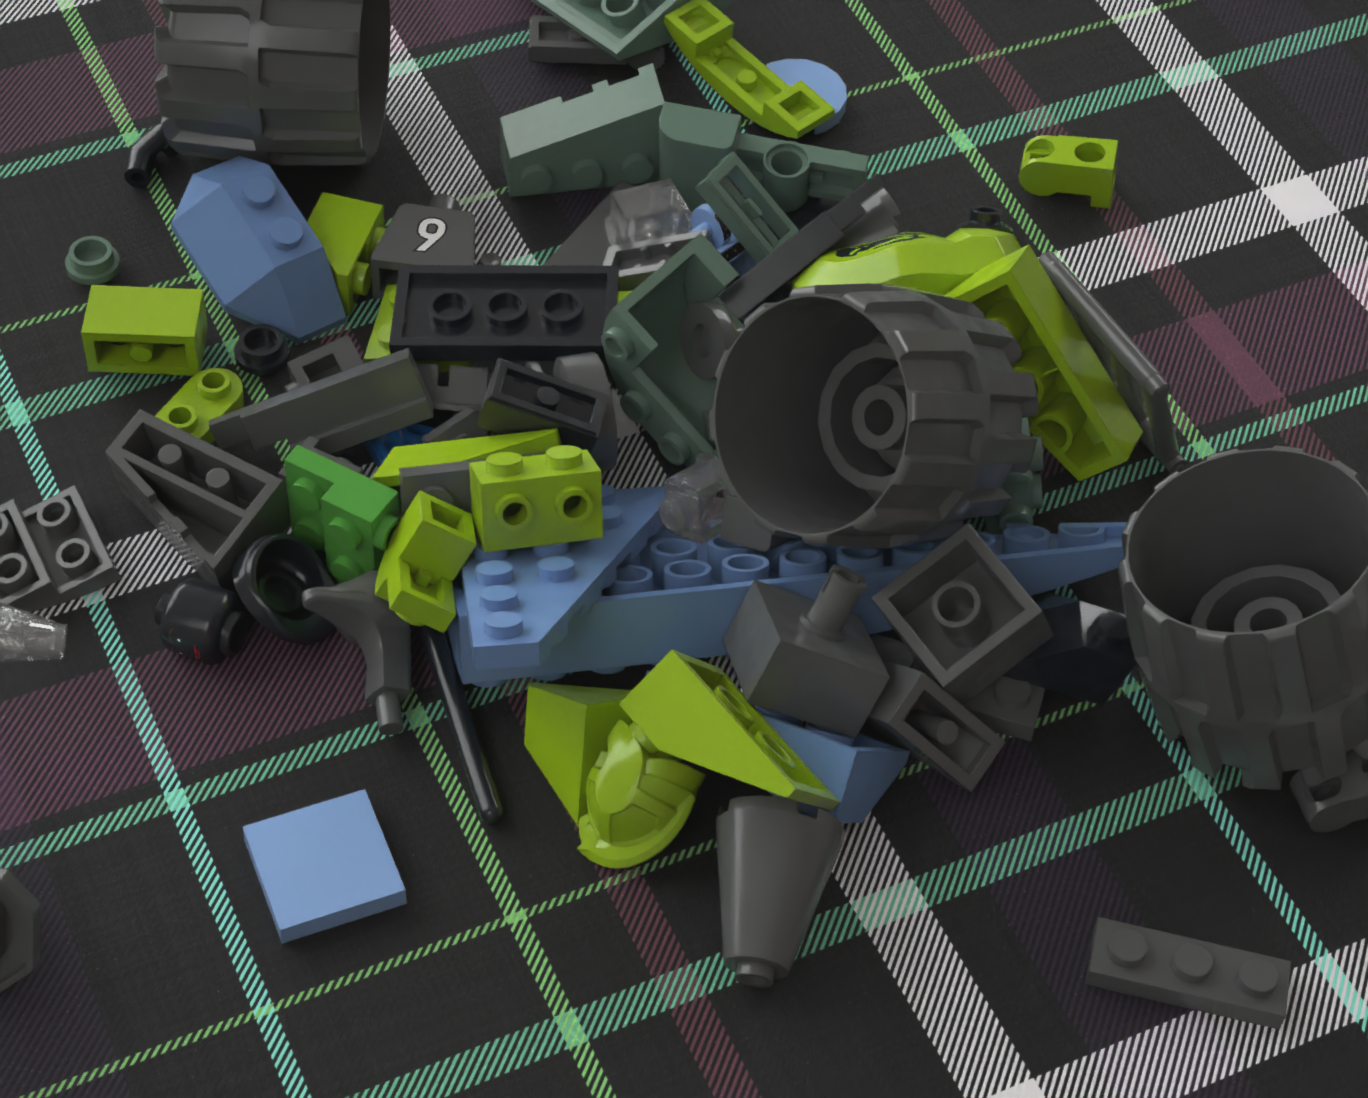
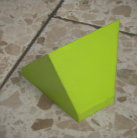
M529 682L524 746L578 826L580 818L588 814L586 782L591 766L595 765L601 750L608 752L607 737L618 720L622 719L629 725L633 722L619 705L632 690Z

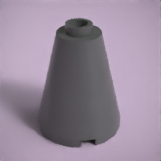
M763 795L736 797L730 800L727 812L720 806L716 817L723 961L729 970L735 972V980L752 987H771L775 979H782L789 975L843 846L845 835L842 822L831 813L818 808L817 817L814 819L797 813L799 801L783 797Z

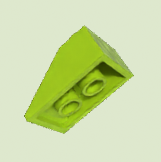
M672 649L619 703L621 708L633 720L628 726L629 731L643 747L653 754L660 750L668 753L678 761L684 759L785 798L832 811L840 803L753 704L747 703L744 694L719 667Z

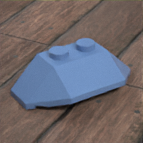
M237 156L192 175L171 222V229L224 312L254 325L267 324L274 326L284 334L286 339L298 344L346 323L347 317L324 247L268 164Z

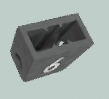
M448 194L434 195L430 199L428 206L409 203L399 206L371 256L373 298L382 299L386 286L388 284H397L399 265H475V216L470 211L460 210L459 202Z

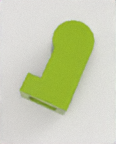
M1064 135L1034 137L1026 143L1019 172L1020 184L1026 191L1038 196H1049L1056 192L1091 196L1090 207L1111 209L1116 179L1118 140Z

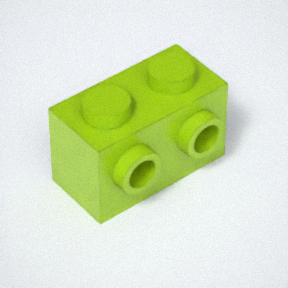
M91 285L81 330L88 371L191 376L200 372L208 332L203 289Z
M561 445L549 448L546 454L523 457L513 452H499L489 455L486 461L469 463L471 513L475 536L484 552L603 538L601 470L587 449L581 450L576 446Z

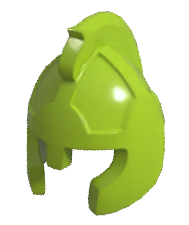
M622 719L618 720L607 737L608 752L601 750L595 765L591 766L586 782L588 814L580 818L578 825L582 843L577 847L578 851L590 861L613 869L633 867L650 860L662 852L686 823L696 800L697 791L706 777L705 773L678 762L668 753L659 750L656 754L648 751L634 738L628 729L629 724Z

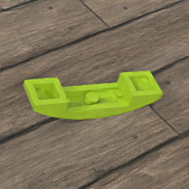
M691 0L664 16V25L673 40L703 79L730 105L760 126L774 133L798 139L834 117L835 108L802 80L792 86L787 85L732 37L734 22L708 0Z

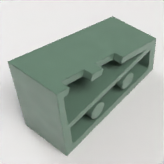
M653 63L638 68L639 75L610 86L607 80L592 85L593 92L563 102L562 97L559 96L500 117V158L509 196L518 197L615 187L621 180L631 185L659 182V117L664 104V98Z

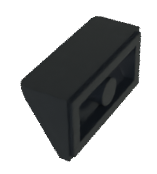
M498 357L479 412L477 426L500 435L558 428L562 445L576 446L581 450L587 449L591 454L599 436L609 396Z

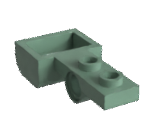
M664 101L659 117V193L662 199L693 212L700 205L707 204L695 187L700 181L707 178L706 175L718 166V162L723 157L733 151L783 212L799 209L806 203L808 196L840 202L867 181L869 156L741 133V115Z

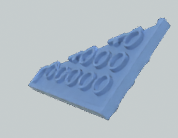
M602 484L603 538L484 552L476 538L477 545L460 569L475 671L540 666L551 654V647L561 643L568 635V621L574 615L584 616L602 596L601 591L611 586L617 579L616 567L622 561H633L647 545V539L654 536L661 529V517L665 512H676L675 485L615 489L610 485Z

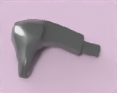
M369 570L354 579L332 587H315L305 590L302 593L303 607L319 614L333 624L348 642L361 647L367 664L365 701L376 706L379 732L383 735L400 733L404 728L400 703L411 694V628L409 623L402 620L395 611L389 609V601L375 596L378 570Z

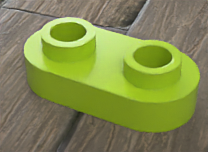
M209 368L193 375L155 417L212 444L215 438L209 428V420L244 407L242 381L237 374L228 369Z

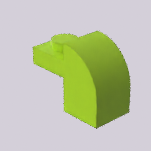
M421 490L418 491L404 513L382 557L375 583V596L389 601V609L395 611L405 622L415 626L427 625L444 633L454 619L456 608L452 582L477 545L472 514Z

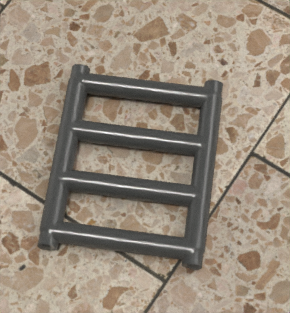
M1052 251L1044 252L1038 260L1141 427L1143 433L1139 439L1170 474L1176 471H1183L1187 461L1179 452L1167 393L1170 390L1169 383L1071 270Z

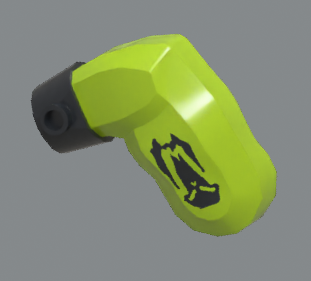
M975 206L970 209V218L957 224L945 238L923 232H906L877 241L825 252L792 281L791 292L795 288L815 285L872 283L905 286L945 295L981 268L1023 246L1013 229L1002 222L1003 210L990 206Z

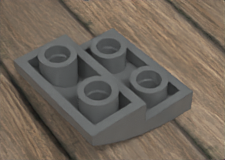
M75 485L23 512L14 499L0 505V616L22 614L60 605L100 590L122 579L90 511Z

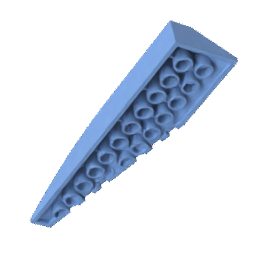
M1127 522L1060 523L1058 534H1050L1045 528L1033 526L1029 523H1006V529L1003 534H988L976 531L1030 596L1114 570L1125 559L1122 533ZM661 526V529L654 536L647 539V545L632 562L622 561L616 567L617 579L611 586L601 591L602 596L584 616L574 615L568 621V635L561 643L551 647V654L540 666L478 671L474 669L461 572L459 571L452 582L456 615L447 628L452 656L462 684L472 683L478 687H496L504 684L507 679L533 677L537 680L552 681L561 679L570 672L592 670L600 674H614L623 671L626 666L643 664L656 666L672 649L696 659L728 655L722 639L754 579L816 600L829 576L831 567L834 565L851 569L865 579L867 588L859 597L851 613L861 617L868 634L889 631L893 629L886 622L871 597L945 540L899 548L859 550L807 545L802 538H791L784 544L763 552L724 541L720 536L721 526H710V537H681V526Z

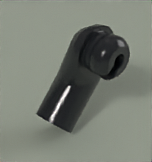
M156 123L130 147L124 177L131 186L141 188L149 184L154 160L160 151L168 157L177 155V152L167 143L161 123Z

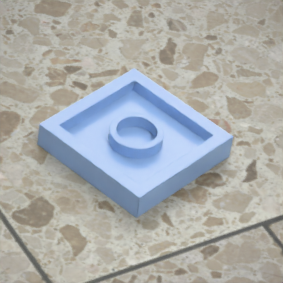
M365 789L242 826L244 841L282 944L407 904L406 889Z

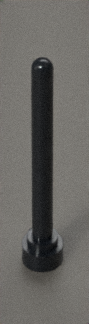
M427 625L417 626L479 816L484 823L496 825L504 817V807L445 633Z

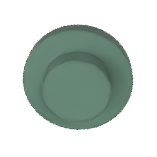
M86 236L76 240L70 246L69 253L65 259V266L68 276L75 282L84 285H99L117 275L120 270V258L116 249L105 238Z

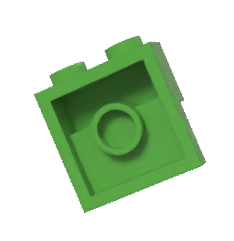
M297 445L284 459L292 535L303 539L313 550L325 552L327 572L338 584L354 579L369 570H379L389 540L401 520L398 491Z

